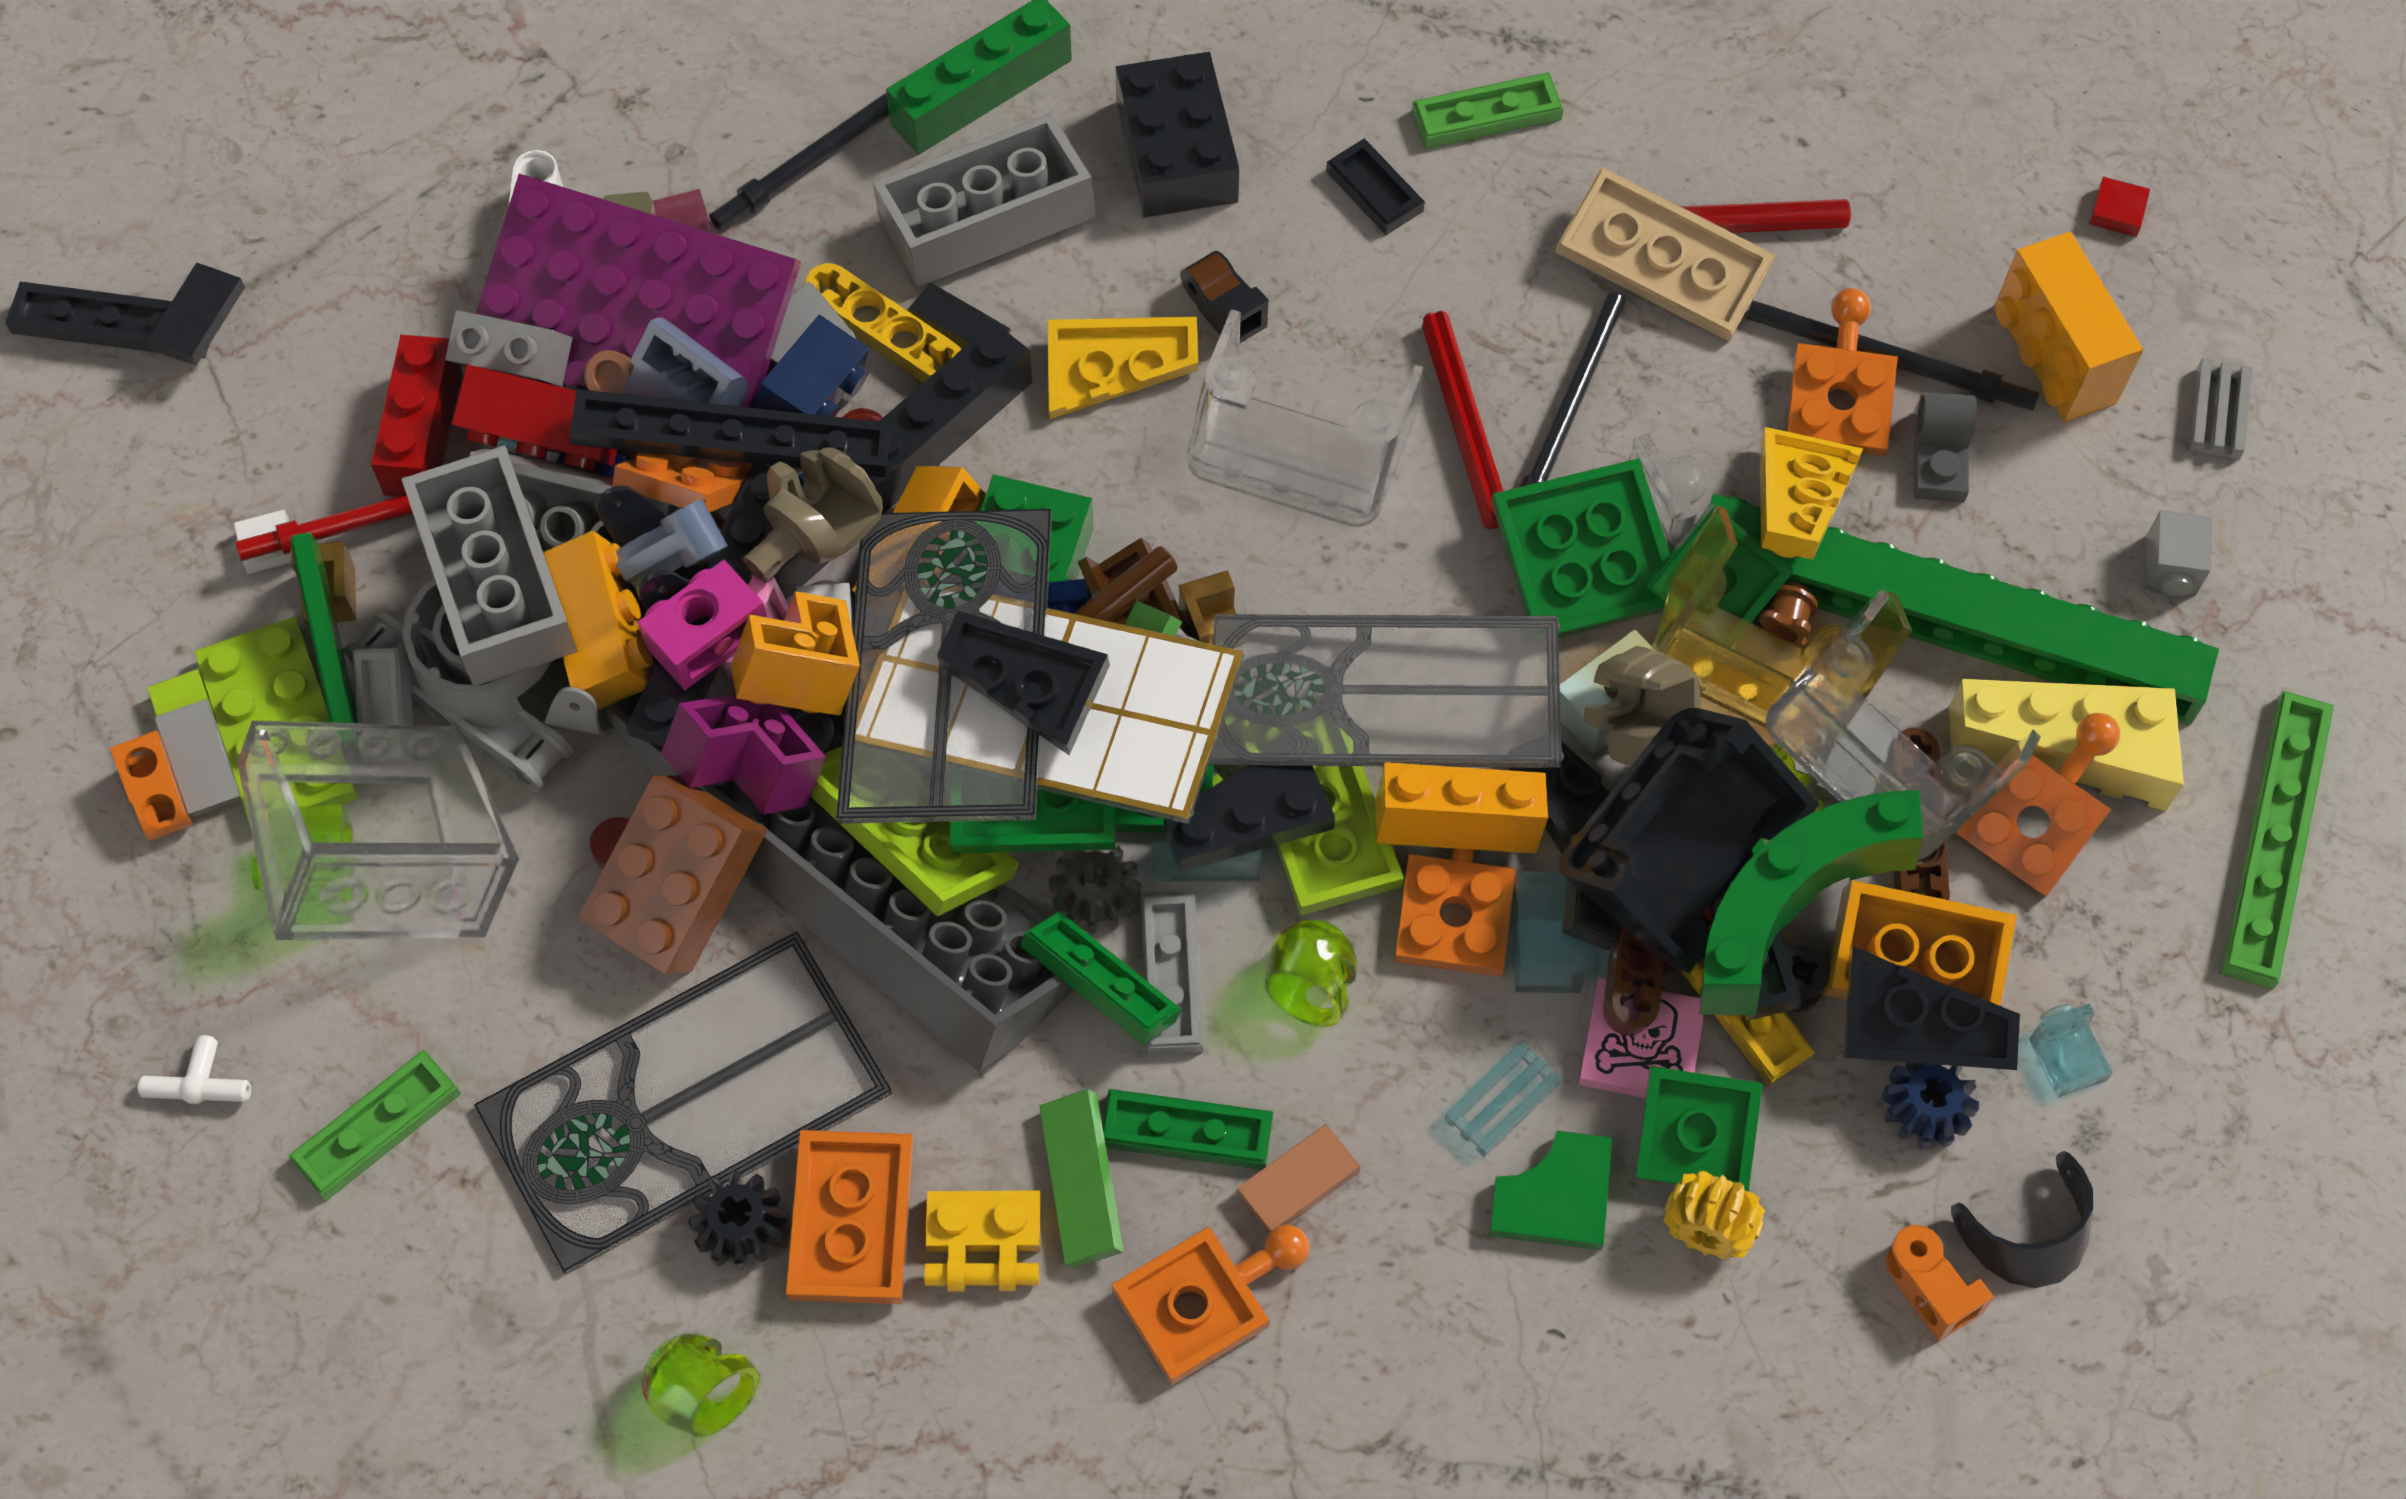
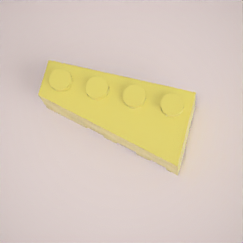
M1962 679L1949 705L1951 754L2005 768L2019 747H2022L2058 771L2075 746L2078 745L2076 729L2080 721L2089 714L2104 713L2114 718L2118 723L2121 733L2120 741L2117 747L2110 753L2095 756L2077 783L2099 788L2100 794L2122 799L2123 795L2148 801L2147 807L2162 811L2168 809L2184 785L2175 689Z

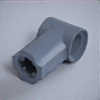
M700 499L660 521L661 526L639 536L616 550L618 556L617 567L624 580L632 584L637 590L640 582L649 574L661 570L674 572L683 566L685 569L722 551L728 545L703 499Z

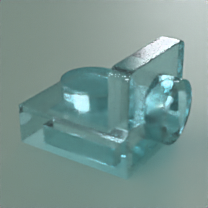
M2067 1003L2046 1011L2040 1016L2041 1022L2029 1038L2057 1098L2105 1082L2113 1074L2088 1025L2095 1015L2091 1004L2073 1009L2071 1004Z

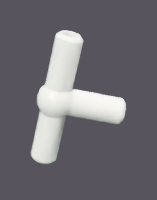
M200 1035L195 1039L185 1077L142 1076L138 1081L137 1090L142 1098L182 1099L189 1104H199L205 1100L246 1102L251 1095V1085L248 1080L209 1078L218 1042L212 1036Z

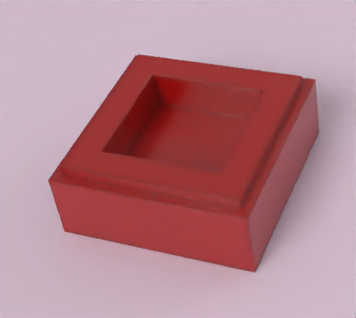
M2103 176L2098 186L2089 224L2137 237L2142 226L2150 189Z

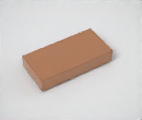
M1325 1124L1237 1187V1195L1269 1234L1278 1226L1290 1224L1360 1172V1165L1328 1125Z

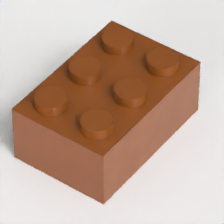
M653 775L577 919L665 975L693 971L768 829L700 787L689 788L678 775Z

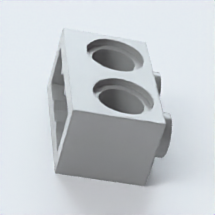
M456 310L445 360L463 366L469 364L562 387L573 337L547 328Z

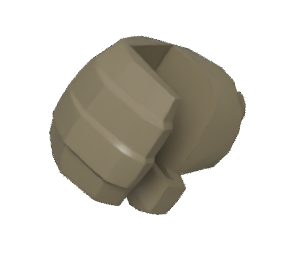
M829 447L820 451L811 450L801 453V469L805 475L802 488L796 471L789 465L778 462L770 467L767 473L770 500L764 505V513L774 529L758 546L743 557V562L747 564L748 570L760 581L768 583L779 569L797 553L816 564H823L836 559L856 546L881 519L883 510L881 496L876 491L865 470L854 463L842 451Z
M1635 646L1598 665L1594 683L1609 688H1618V694L1609 704L1586 706L1584 722L1607 733L1608 754L1612 760L1632 766L1662 726L1673 715L1687 708L1701 709L1699 677L1688 665L1666 656L1662 652Z

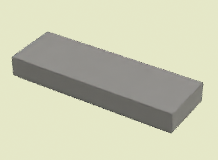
M1195 894L1141 896L1144 978L1181 1008L1177 1021L1148 1042V1055L1203 1053Z

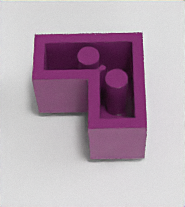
M736 694L679 703L661 751V755L689 788L734 780L763 815L805 807L826 759L822 751L782 706L755 704L748 700L737 699Z

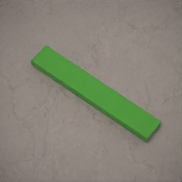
M2283 690L2276 700L2220 974L2270 989H2274L2279 983L2334 705Z

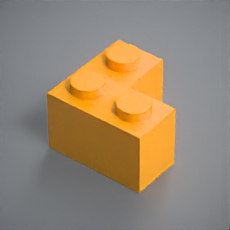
M795 591L784 620L749 614L731 663L736 698L760 705L773 704L801 709L808 713L821 712L840 716L860 667L846 600Z

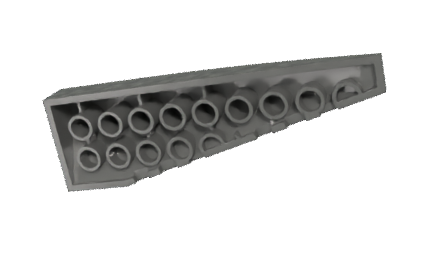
M642 692L606 708L604 716L655 775H678L661 755L663 747L631 737L628 734L626 725ZM734 780L699 786L717 799L768 829L746 871L822 942L978 1072L1015 1049L1073 990L1020 946L1025 932L1049 918L1048 915L1020 893L1004 885L999 891L992 889L937 917L811 796L805 807L763 815Z

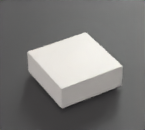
M285 509L235 522L234 527L237 540L275 531V525L289 521ZM281 550L242 562L247 574L291 563V553L284 555Z

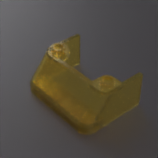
M1717 505L1673 575L1652 650L1662 652L1666 656L1688 665L1699 677L1700 697L1809 749L1828 747L1841 736L1912 632L1898 595L1888 591L1861 632L1842 624H1827L1814 631L1803 648L1717 607L1726 590V577L1722 568L1738 544L1727 510Z

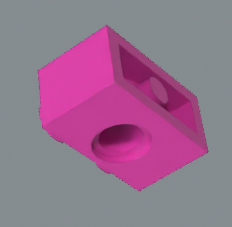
M723 560L711 569H704L698 572L689 581L688 586L670 599L661 600L652 605L637 624L646 648L685 691L735 654L749 614L767 617L764 602L733 568ZM699 618H711L703 625H691Z

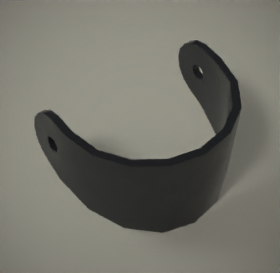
M620 485L609 488L601 493L595 502V508L601 521L620 548L639 536L661 526L660 521L666 517L651 501L629 486ZM698 564L686 569L683 566L674 572L668 570L656 571L645 577L637 588L638 596L645 609L648 611L655 603L670 599L688 586L689 581L700 572Z
M2062 1151L2056 1155V1166L2075 1201L2082 1219L2075 1228L2061 1238L2041 1244L2014 1243L1993 1235L1976 1220L1964 1204L1958 1202L1951 1206L1953 1222L1969 1250L1987 1270L2009 1283L2034 1288L2060 1283L2075 1271L2081 1263L2090 1236L2093 1215V1187L2082 1166L2069 1152Z

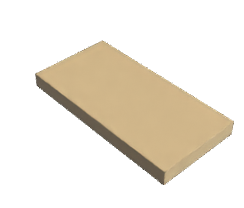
M1602 166L1555 249V253L1730 342L1776 257L1775 254Z

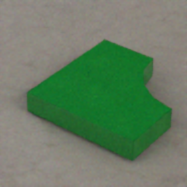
M1556 1131L1551 1150L1536 1167L1519 1175L1496 1176L1489 1236L1602 1250L1605 1236L1612 1137Z

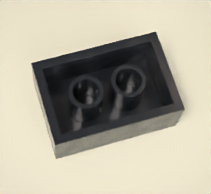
M1210 51L1115 66L1116 103L1143 218L1238 203L1239 164Z

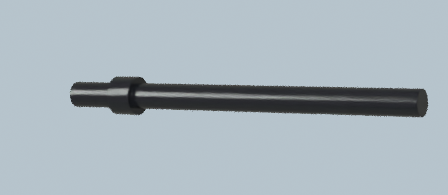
M887 93L881 95L760 180L752 178L739 187L734 198L709 214L713 225L718 230H722L748 211L753 214L770 203L771 195L889 114Z
M1617 293L1607 295L1528 475L1521 478L1518 487L1549 479L1626 303L1621 295Z
M1752 300L1746 319L1837 348L1839 327ZM1858 334L1857 351L1897 356V368L1974 392V396L1977 399L1993 403L1994 399L2030 411H2033L2040 392L2001 380L2003 376L2001 374L1983 369L1981 374Z

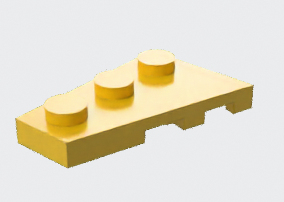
M1197 317L1047 320L1049 420L1198 371Z

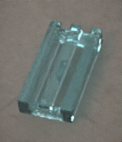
M1520 1041L1445 1114L1444 1121L1449 1126L1458 1128L1461 1131L1460 1136L1467 1142L1471 1141L1477 1146L1476 1151L1485 1158L1560 1084L1562 1077L1526 1044ZM1523 1059L1529 1066L1470 1122L1464 1115ZM1539 1074L1543 1080L1487 1135H1484L1481 1130Z

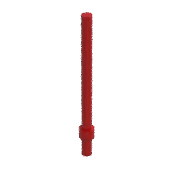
M407 495L301 524H297L296 520L275 525V531L235 541L241 561L281 550L286 555L291 553L290 540L293 535L310 532L318 541L412 515L413 512Z

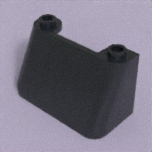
M1687 708L1673 715L1654 736L1566 848L1560 858L1559 870L1575 888L1671 967L1690 973L1695 965L1705 958L1711 929L1699 917L1760 838L1770 841L1788 826L1813 813L1820 803L1746 719L1700 708Z

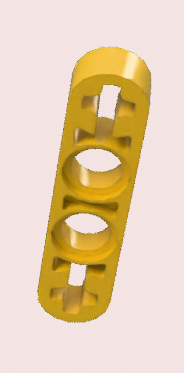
M832 263L817 265L806 276L805 284L807 282L812 283L819 292L822 285L830 288L837 284L838 294L830 289L825 290L821 294L852 330L855 337L922 383L936 372L933 360L943 365L961 350L956 343L839 265ZM841 298L845 300L843 306H842ZM863 306H872L880 311L879 316L870 322H860L853 317V314L858 308ZM903 331L914 333L918 337L917 342L908 348L894 346L891 343V339L894 335ZM928 347L930 356L926 354Z

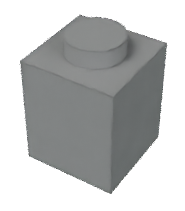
M2159 511L2146 535L2144 589L2159 590L2170 596L2197 595L2211 571L2212 517Z

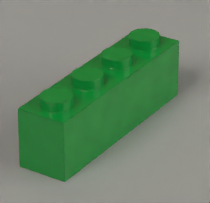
M1031 0L888 87L886 93L890 124L911 148L920 155L1072 61L1070 24L1047 0Z

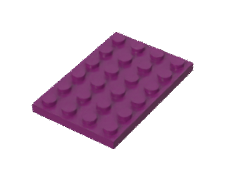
M519 173L475 314L547 328L573 337L563 388L569 384H580L586 387L584 382L585 367L588 361L601 351H616L631 359L650 321L663 317L746 378L748 389L741 407L754 408L760 383L764 380L768 371L801 261Z

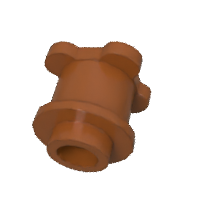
M1787 582L1769 600L1768 610L1761 612L1759 622L1762 625L1757 627L1755 635L1763 642H1774L1784 645L1790 650L1801 651L1805 649L1807 643L1805 637L1809 635L1811 625L1808 623L1809 617L1814 616L1817 612L1818 601L1805 586L1794 582Z

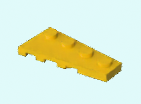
M1765 427L1759 444L1761 548L1771 550L1773 553L1786 558L1799 556L1813 559L1858 466L1863 448Z

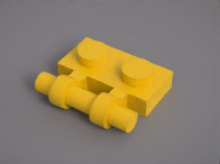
M1040 1190L927 1191L926 1250L927 1252H948L947 1263H925V1286H947L948 1292H965L966 1286H999V1292L1017 1291V1286H1039L1040 1264L1017 1263L1018 1252H1040ZM967 1252H999V1263H966Z

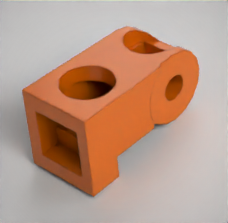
M157 730L110 747L128 800L133 805L139 823L150 842L192 826V819L187 813L165 746ZM147 751L145 753L132 757L137 752Z
M1911 1225L1903 1228L1896 1235L1886 1255V1268L1896 1285L1939 1342L1983 1314L1994 1296L1980 1278L1968 1286L1965 1284L1947 1258L1943 1256V1244L1939 1236L1932 1229L1922 1225Z

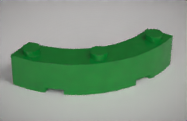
M1920 790L1888 791L1864 795L1818 810L1785 828L1768 841L1744 865L1730 884L1721 901L1709 933L1700 988L1699 1014L1756 1015L1761 989L1762 969L1769 948L1781 928L1786 927L1802 909L1817 899L1819 892L1848 877L1849 881L1874 874L1916 869L1923 841Z

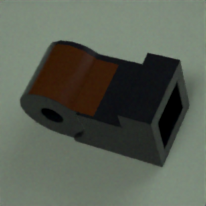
M1217 250L1212 251L1181 270L1180 277L1187 294L1198 306L1197 309L1231 349L1267 327L1269 299L1257 286L1251 289L1235 272L1229 260ZM1249 318L1244 326L1238 328V323Z

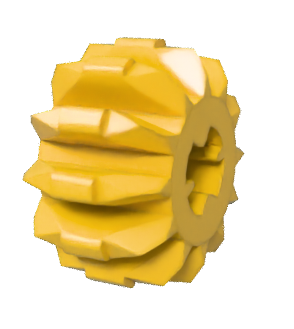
M1700 1171L1697 1175L1693 1173L1683 1174L1680 1182L1675 1185L1674 1191L1670 1193L1665 1206L1666 1214L1663 1221L1670 1229L1669 1234L1675 1239L1684 1241L1687 1249L1695 1248L1701 1251L1704 1256L1712 1254L1722 1260H1729L1730 1257L1745 1258L1748 1250L1752 1248L1755 1239L1759 1238L1764 1223L1762 1219L1765 1210L1759 1204L1760 1198L1753 1192L1745 1191L1742 1183H1733L1727 1180L1724 1175L1715 1177L1706 1171Z

